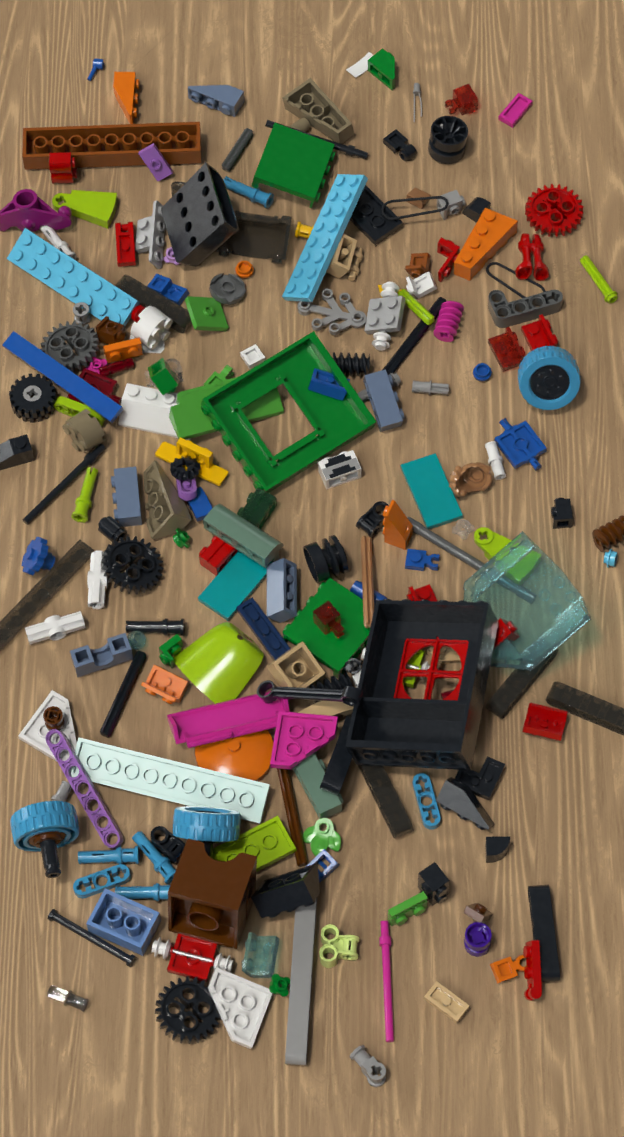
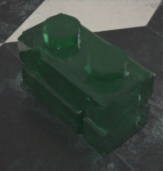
M257 488L254 493L251 492L246 500L247 504L245 507H241L237 514L259 529H262L277 506V498Z

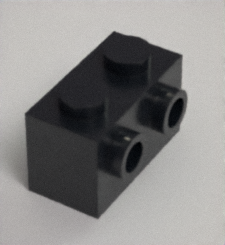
M435 862L418 873L419 893L424 891L428 898L427 901L432 906L436 903L441 904L448 898L450 881Z

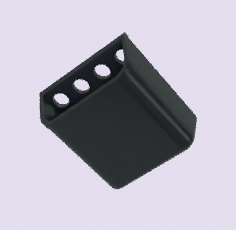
M206 162L161 209L177 263L195 267L200 265L239 231L224 180Z

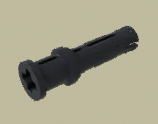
M165 618L163 621H126V633H162L165 636L169 634L185 635V619L183 618L181 620Z

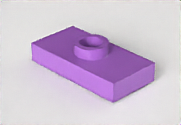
M154 143L139 151L140 157L157 181L173 174V170Z

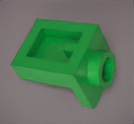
M178 634L159 647L160 660L164 665L168 664L171 668L175 666L172 655H177L183 647L182 639Z

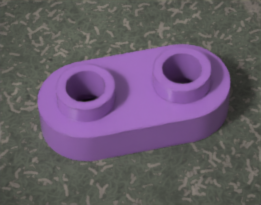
M195 478L186 481L176 479L179 498L184 501H191L197 496Z

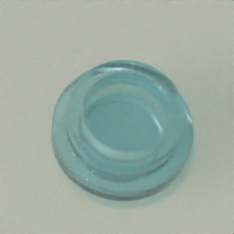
M132 631L127 636L131 648L140 650L144 647L146 637L142 632Z

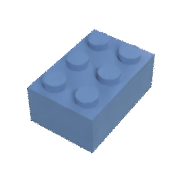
M104 889L86 925L88 931L92 934L143 956L161 922L160 912L108 889Z

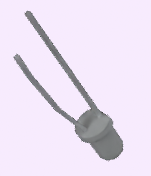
M415 83V84H414V91H413V94H414V122H415V96H419V97H420V95H421L420 84H419V83ZM420 97V102H421V117H422V101H421V97Z

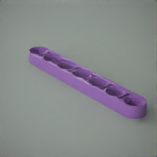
M56 729L50 730L46 735V743L103 843L109 848L120 847L123 843V836L63 732ZM55 733L60 735V741L57 744H53L51 741V737ZM64 750H68L70 753L66 761L61 759V753ZM77 766L79 774L77 777H72L70 770L72 767ZM83 783H87L89 787L86 794L80 792V786ZM92 800L98 802V808L95 811H91L89 808ZM101 817L108 819V824L104 828L99 826ZM115 833L118 840L114 845H111L108 839L111 834Z

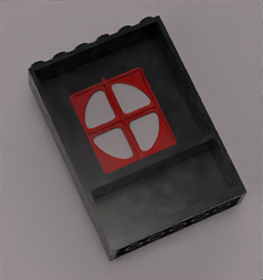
M391 599L376 600L358 689L363 692L360 705L353 708L345 746L356 765L471 770L498 628V620L489 603L485 601L467 602L463 600L458 602L446 600L411 601L408 599H403L402 601ZM427 646L434 647L429 669H406L409 660L419 650ZM442 647H450L459 655L462 665L459 671L437 669ZM405 677L427 678L424 699H412L408 696L403 684ZM437 678L459 679L456 688L446 698L431 700L434 683Z

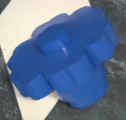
M37 536L35 540L30 542L23 556V572L34 575L40 569L50 570L53 567L55 556L48 551L49 546L46 539Z

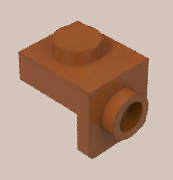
M411 254L410 265L405 266V270L411 277L417 278L429 271L430 254Z

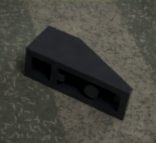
M27 434L9 439L0 444V470L34 461Z

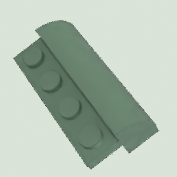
M222 504L214 506L203 519L204 529L266 568L271 561L280 560L279 551L284 546L283 543Z

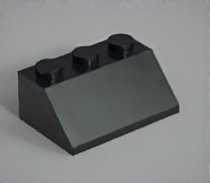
M312 864L264 880L251 896L260 917L269 916V918H273L283 911L288 913L296 910L299 906L304 905V907H308L314 904L315 899L320 894L317 864Z

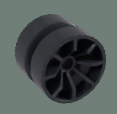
M442 116L433 122L428 152L435 161L442 164H453L463 158L468 137V127L465 122L455 116Z

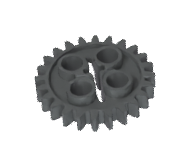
M67 321L66 326L60 323L58 329L52 327L54 332L48 331V337H43L44 342L41 343L42 348L40 350L67 369H71L72 372H74L75 368L81 370L82 365L88 367L87 362H93L92 357H97L96 351H100L97 332L94 331V328H90L89 324L84 326L82 321L78 325L76 321H73L72 325Z

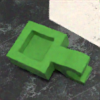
M226 365L220 374L215 371L203 385H222L224 380L231 379L234 375L232 372L233 368Z

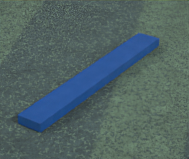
M13 331L2 346L109 422L113 423L123 411L122 406Z

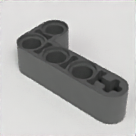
M493 290L488 296V309L494 324L499 328H506L537 319L541 314L548 316L559 312L562 308L563 294L559 290H550L507 302L502 291Z

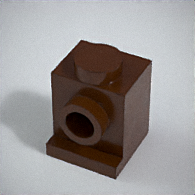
M107 316L96 326L100 342L113 344L123 341L126 337L125 326L109 320Z

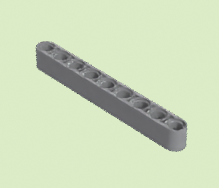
M317 898L314 904L308 907L302 905L295 910L285 1064L306 1066Z

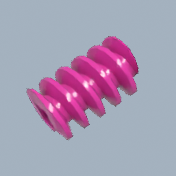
M455 301L442 303L434 329V336L444 342L454 341V337L457 335L456 330L459 329L458 324L461 322L460 318L464 311L462 304Z

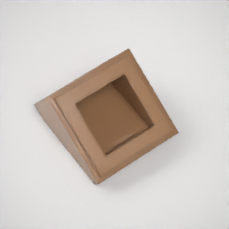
M414 188L407 194L406 199L431 197V195ZM428 200L406 202L422 209Z

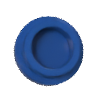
M480 363L474 367L473 376L475 379L486 381L491 377L492 371L487 364Z

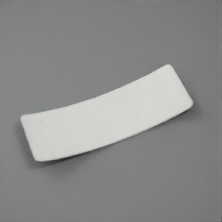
M368 52L361 60L346 70L354 77L360 76L368 70V59L373 54Z

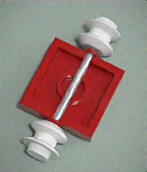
M182 934L177 935L174 947H172L169 939L166 943L162 942L161 937H159L158 941L154 940L152 946L154 957L161 954L165 960L171 955L167 972L185 977L188 976L192 979L197 977V980L200 981L205 980L207 982L212 966H214V970L218 967L231 972L234 960H231V955L223 958L222 953L214 958L218 944Z

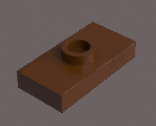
M479 903L468 905L464 910V914L479 923L490 920L493 915L485 906Z

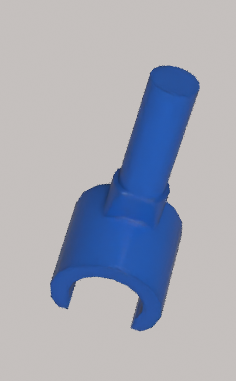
M103 59L93 60V68L87 78L88 81L92 80L97 69L103 70Z

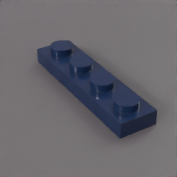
M253 597L236 607L237 612L273 660H276L290 649Z

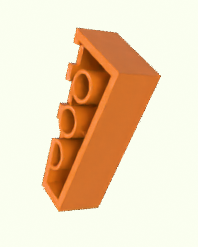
M485 208L454 261V274L470 281L485 266V263L492 259L501 247L503 248L507 241L517 233L518 221Z

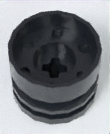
M335 535L329 536V542L326 538L322 539V549L317 542L303 547L308 568L317 584L330 578L329 570L336 577L340 575V571L343 574L349 571L345 550Z

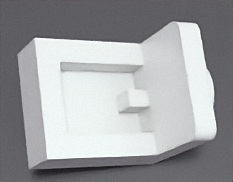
M429 271L414 280L409 276L406 278L408 292L411 295H415L418 299L437 289L433 276Z

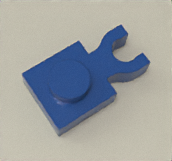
M407 549L405 569L424 571V567H428L431 570L438 571V564H433L432 561H439V554L427 556V551Z

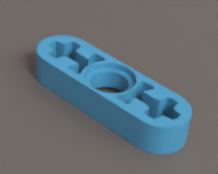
M419 773L414 776L412 787L422 823L425 828L433 830L440 825L441 816L429 776ZM418 780H422V782H424V792H422L421 785L418 784ZM429 797L432 803L425 806L421 803V799ZM428 811H431L432 818L435 819L434 823L428 820Z
M119 864L79 878L73 884L74 893L78 898L84 899L99 894L104 889L110 890L116 886L124 885L130 880L129 868L126 865ZM119 871L125 873L124 878L117 876ZM109 874H112L114 882H111ZM99 877H105L108 881L106 885L99 886L96 884V880ZM90 881L93 882L94 889L90 886ZM83 884L86 887L85 892L79 890L80 885Z

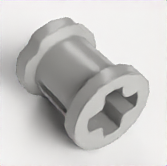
M84 302L76 303L73 307L74 320L79 324L81 317L83 324L86 325L91 320L89 306Z

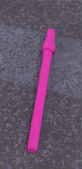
M381 921L379 946L382 947L386 1042H394L390 963L392 940L391 936H389V921Z

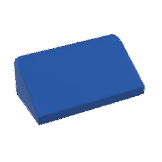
M314 368L308 390L343 401L347 391L344 387L339 386L333 374Z

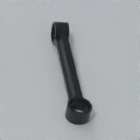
M266 680L257 688V695L265 703H272L277 698L338 701L356 707L360 705L363 692L360 689L352 686H346L343 690L278 687L272 681ZM272 688L271 692L264 696L265 692Z

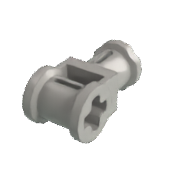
M364 1045L357 1047L349 1057L351 1060H355L362 1068L361 1071L367 1077V1081L371 1086H382L386 1080L385 1066L379 1063L373 1056L371 1057L365 1051L366 1047Z

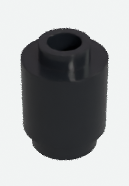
M111 516L102 518L98 523V531L111 542L113 540L118 542L120 537L125 538L127 532L124 530V527Z

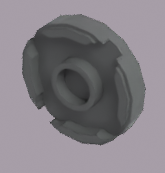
M224 273L214 276L209 288L211 296L216 301L228 305L240 302L244 298L246 290L244 282L234 274L224 275Z

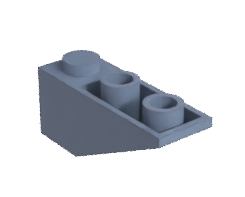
M230 85L188 86L189 99L193 102L204 104L208 108L221 111L225 115L235 117L245 102L244 91Z

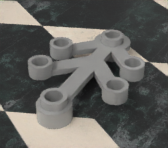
M328 288L322 291V299L327 301L330 308L313 305L311 302L300 301L298 303V313L300 315L307 316L313 312L327 316L323 319L316 318L312 320V329L315 331H320L322 327L330 324V334L338 335L344 329L351 326L361 328L366 323L365 313L356 311L348 293L340 294L339 301L342 305H345L349 313L342 312L333 298L332 290ZM339 319L346 320L340 324L333 323Z

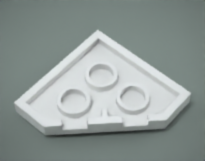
M52 690L18 737L23 742L57 761L46 743V735L49 730L45 726L43 713L48 707L55 706L62 710L65 724L60 731L65 734L74 752L77 741L69 701ZM58 733L53 734L51 737L53 744H57L60 741ZM64 750L61 753V759L66 761L70 756L68 750Z
M216 967L208 990L231 1041L251 1049L272 993L266 987Z

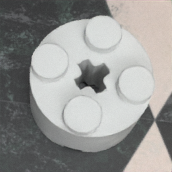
M148 306L138 315L140 317L138 323L134 321L131 327V335L135 338L140 337L141 343L154 350L161 340L165 341L169 337L170 332L168 330L173 320L156 307Z

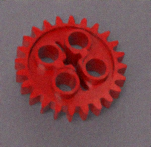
M551 184L550 188L544 185L543 190L537 188V193L532 192L531 197H528L525 206L526 220L530 221V227L535 226V231L541 229V235L548 232V237L552 233L556 237H558V233L565 236V231L571 233L572 228L577 229V224H581L584 208L582 200H578V194L573 195V189L568 192L567 186L561 189L560 184L557 188H554L553 184Z

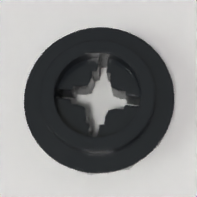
M181 456L180 459L175 458L174 462L171 463L170 472L178 480H191L199 474L200 463L197 462L196 458L192 459L191 456L187 458ZM183 465L187 466V471H185Z

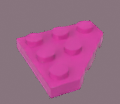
M279 711L270 761L271 768L292 769L336 738L338 716Z

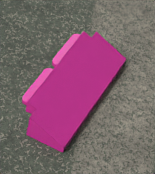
M271 691L265 692L264 696L268 695ZM255 694L167 715V720L175 743L186 742L187 747L191 748L276 728L279 711L290 712L288 699L277 698L272 703H265Z

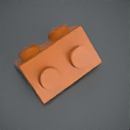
M140 337L103 346L107 363L143 355Z
M154 664L146 682H142L141 686L146 688L145 691L154 696L157 693L163 696V701L173 704V702L180 703L190 681Z

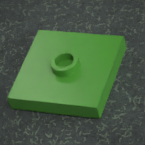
M186 297L185 303L194 330L227 331L229 327L220 302L209 297Z

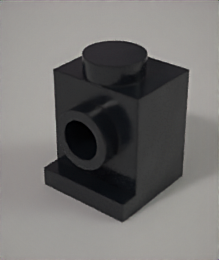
M556 498L554 500V507H551L553 529L572 527L573 516L570 498Z

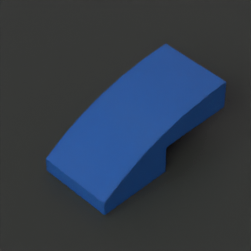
M156 274L147 285V289L176 306H180L189 294L188 289L173 284L170 278Z
M201 487L197 488V496L191 501H187L197 522L203 520L212 509Z

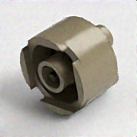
M87 409L68 419L63 425L64 431L73 440V447L77 451L81 449L85 453L105 441V438H102L105 434L100 423L95 417L91 418L88 415L91 412Z

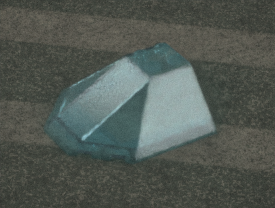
M523 531L464 582L463 601H485L489 603L497 620L502 618L508 622L512 621L517 627L516 632L520 636L515 641L507 638L493 650L490 667L533 670L591 620L584 598L561 568Z

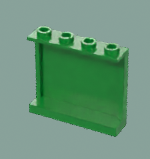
M274 123L251 187L258 189L260 183L311 201L309 208H312L314 202L318 203L321 194L318 190L319 188L323 189L326 181L323 176L329 173L331 165H328V162H333L336 153L333 151L335 144Z
M329 578L326 582L321 583L315 596H311L307 600L305 608L297 612V616L294 617L295 620L291 624H287L282 633L286 643L289 640L296 645L303 641L314 658L332 669L333 676L338 678L339 673H345L343 668L346 666L345 662L351 658L357 659L363 649L366 648L370 628H365L363 599Z

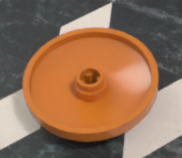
M264 730L196 746L195 757L197 766L259 782L271 768L273 740L270 732Z

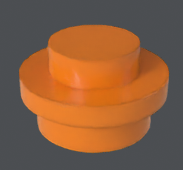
M240 261L235 271L237 276L248 278L253 274L254 269L250 262Z

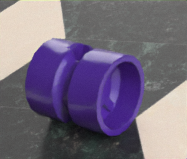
M474 922L466 928L464 947L467 953L472 956H483L490 949L492 934L486 924Z

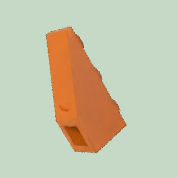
M114 72L113 87L115 98L129 123L134 124V118H137L135 104H138V93H136V90H139V79H136L135 72Z
M392 500L390 505H386L383 511V516L385 517L382 524L384 525L382 532L384 534V542L406 550L413 535V525L398 504Z

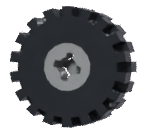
M28 374L29 377L27 378L23 375L21 376V381L17 379L15 385H12L11 391H9L10 403L14 414L16 413L19 419L22 417L25 422H27V419H30V423H34L35 419L41 422L43 417L48 419V413H54V404L57 400L52 381H48L46 376L41 378L40 374H36V377Z

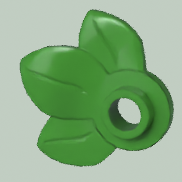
M328 818L318 819L314 826L307 828L303 833V842L311 843V851L315 857L323 849L327 850L328 847L337 852L340 850L341 837L334 830L333 822ZM323 824L327 825V829L325 831H321L320 829L321 825Z

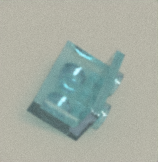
M249 932L248 939L245 942L246 950L242 960V971L251 978H271L274 974L280 939L277 936H257L255 933Z

